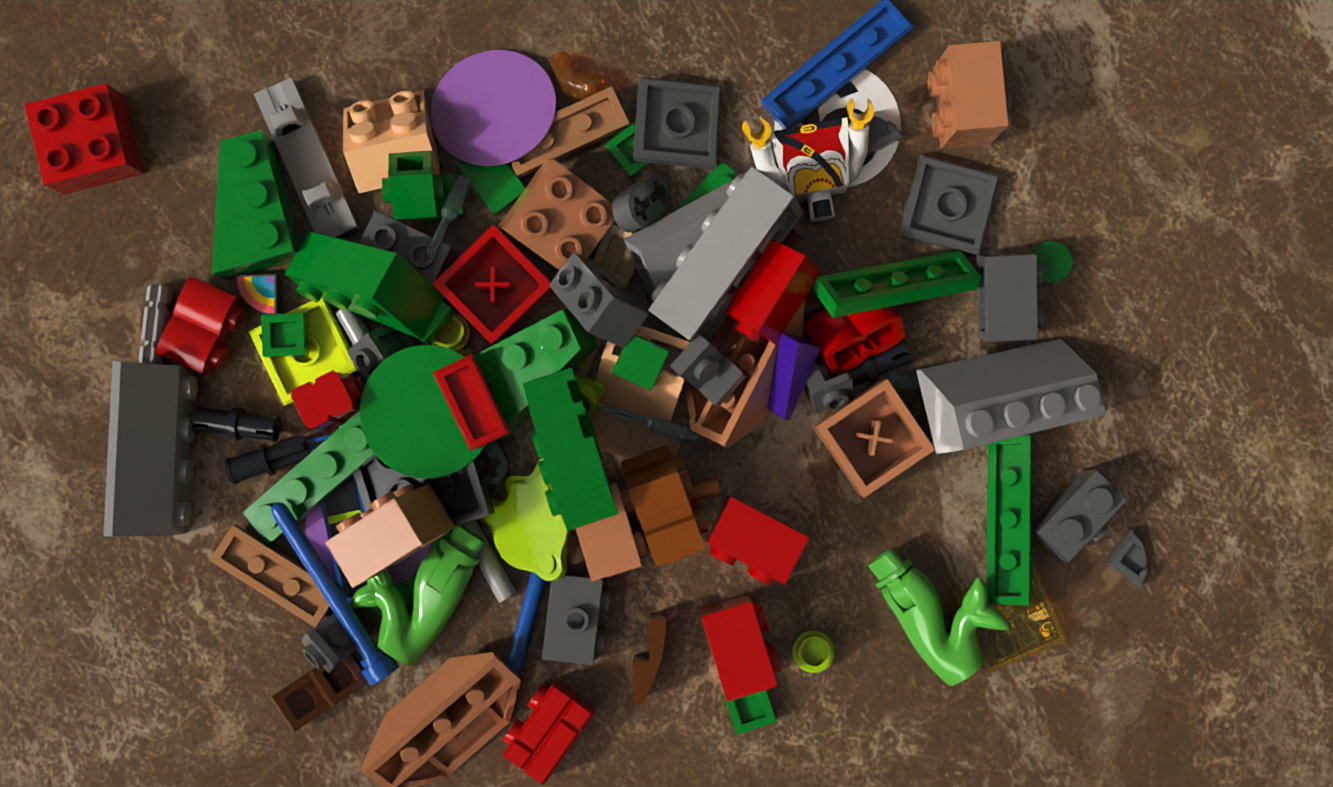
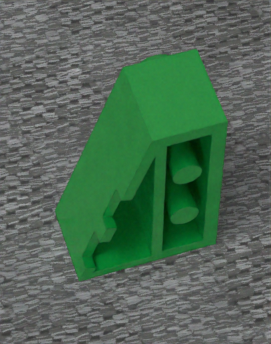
M562 309L474 355L511 431L496 440L512 436L519 428V425L530 415L522 383L571 367L574 372L598 347L594 335L586 331L569 309Z

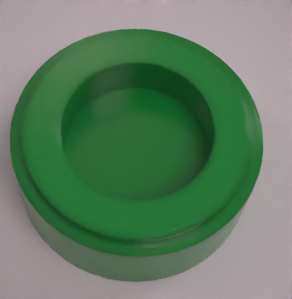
M1054 241L1045 242L1034 248L1031 252L1032 254H1037V262L1040 261L1042 263V284L1057 283L1066 278L1072 269L1071 253L1061 243Z

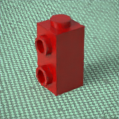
M772 239L765 251L756 258L758 262L754 265L743 286L734 293L731 305L726 313L739 323L735 330L746 338L757 343L762 337L776 345L780 338V332H784L815 283L816 277L821 272L805 255Z

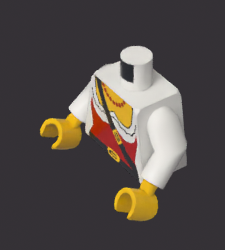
M853 98L847 102V112L852 121L849 125L847 118L771 131V126L761 115L762 128L757 133L750 132L749 124L746 121L742 124L744 134L752 142L750 147L756 170L764 176L772 178L777 185L792 194L797 202L807 200L811 222L834 218L835 212L831 195L845 193L849 183L856 180L859 176L868 153L869 125L867 123L874 116V107L869 98H867V109L861 114L853 112Z

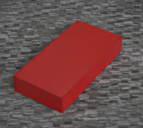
M474 354L433 372L470 451L511 432Z

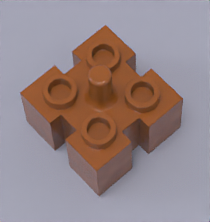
M668 444L620 461L630 498L656 567L705 550L701 534L709 531L697 501L721 492L717 478L712 477L692 484L681 455L673 458Z

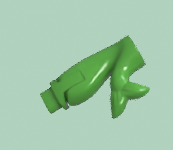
M460 524L455 526L456 528L453 529L448 538L442 537L440 539L439 545L426 555L419 566L414 583V600L411 615L408 614L405 601L399 590L394 586L388 570L367 580V585L359 588L351 597L349 604L352 609L378 606L381 609L382 622L376 644L386 654L400 663L414 666L438 638L461 600L473 574L474 566L480 561L477 554L484 545L485 540Z
M892 547L867 564L878 578L875 581L876 587L881 588L885 601L896 615L913 647L933 672L949 686L965 681L981 668L985 662V656L977 637L978 627L1009 630V623L1002 612L988 603V590L980 577L975 579L965 595L962 606L954 616L951 632L948 634L945 628L941 599L934 584L921 570L912 567L913 563L909 559L903 561Z

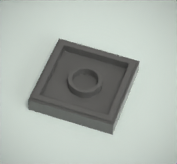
M640 77L637 89L633 161L714 170L717 166L721 86Z
M920 154L917 158L897 236L952 251L960 250L964 254L975 257L980 255L1000 175Z

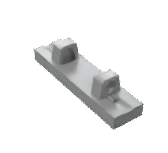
M291 77L272 87L254 93L314 233L340 239L360 230V226L296 81ZM293 124L302 126L285 135L282 133V129Z

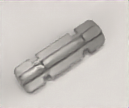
M151 284L147 287L145 301H149V307L144 308L141 340H144L145 343L144 346H140L138 359L140 363L164 364L165 357L157 354L156 350L161 335L170 319V310H167V304L172 302L173 290L166 285Z

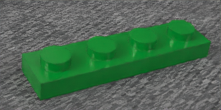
M958 250L816 277L813 291L832 318L977 290L982 277L963 253Z
M358 411L243 511V514L267 545L277 542L284 536V533L271 514V508L275 503L282 502L286 504L299 523L376 457L364 437L360 423V412Z
M1022 435L988 444L986 587L988 590V603L991 605L1033 607L1034 438L1031 435Z

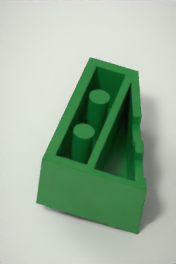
M262 130L220 141L212 274L222 279L230 280L234 279L235 275H248L291 263L302 244L274 140Z
M310 231L285 272V275L298 285L296 291L305 298L314 302H319L320 299H323L337 308L352 311L421 340L444 299L439 290L397 253Z
M572 367L522 383L536 431L531 434L538 457H543V460L538 462L540 473L545 486L551 485L552 488L545 491L552 516L561 514L567 531L618 515L596 433Z

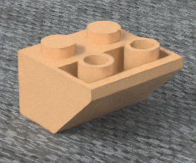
M424 90L416 92L401 91L390 98L373 102L362 100L352 104L350 107L343 108V153L358 193L382 188V178H388L389 153L432 151L434 175L440 174L438 149Z
M640 325L634 333L635 336L669 351L652 391L612 374V370L623 348L607 341L595 379L605 389L603 395L599 398V402L669 427L685 381L670 365L691 342Z

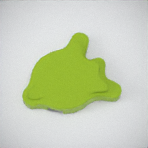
M537 463L534 471L529 476L514 475L508 477L505 483L508 494L507 498L504 501L491 498L495 513L478 518V520L490 527L495 546L501 557L509 565L517 569L534 572L543 580L554 582L563 578L567 571L566 557L569 549H566V545L569 540L570 531H567L561 514L554 517L551 514L545 491L552 488L551 485L545 486Z

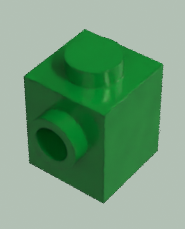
M432 151L389 153L388 178H382V193L384 204L392 203L394 220L408 219L417 221L424 218L437 217L436 200H444V186L442 174L434 175Z

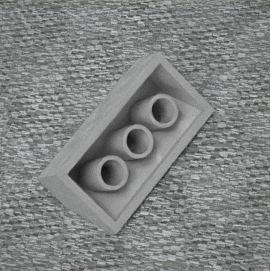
M750 167L745 175L740 173L733 180L728 188L727 195L729 198L720 211L714 209L707 216L701 228L704 232L694 246L690 244L682 251L676 261V266L679 268L669 281L663 280L651 296L650 300L653 304L648 311L691 342L698 334L709 342L712 341L729 317L726 311L731 305L732 297L743 286L750 275L754 265L758 262L756 260L758 255L765 251L772 239L782 244L804 213L792 194L753 167Z
M1062 339L916 371L936 454L965 450L1106 415L1096 372Z
M112 361L103 536H172L185 534V527L190 524L192 516L191 503L187 501V486L191 484L194 475V465L192 460L189 459V445L195 438V432L191 429L193 425H196L191 423V404L197 397L198 382L196 376H193V369L177 365Z

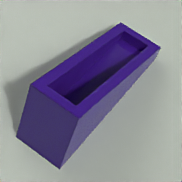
M780 332L767 409L785 420L791 419L821 347L803 337Z

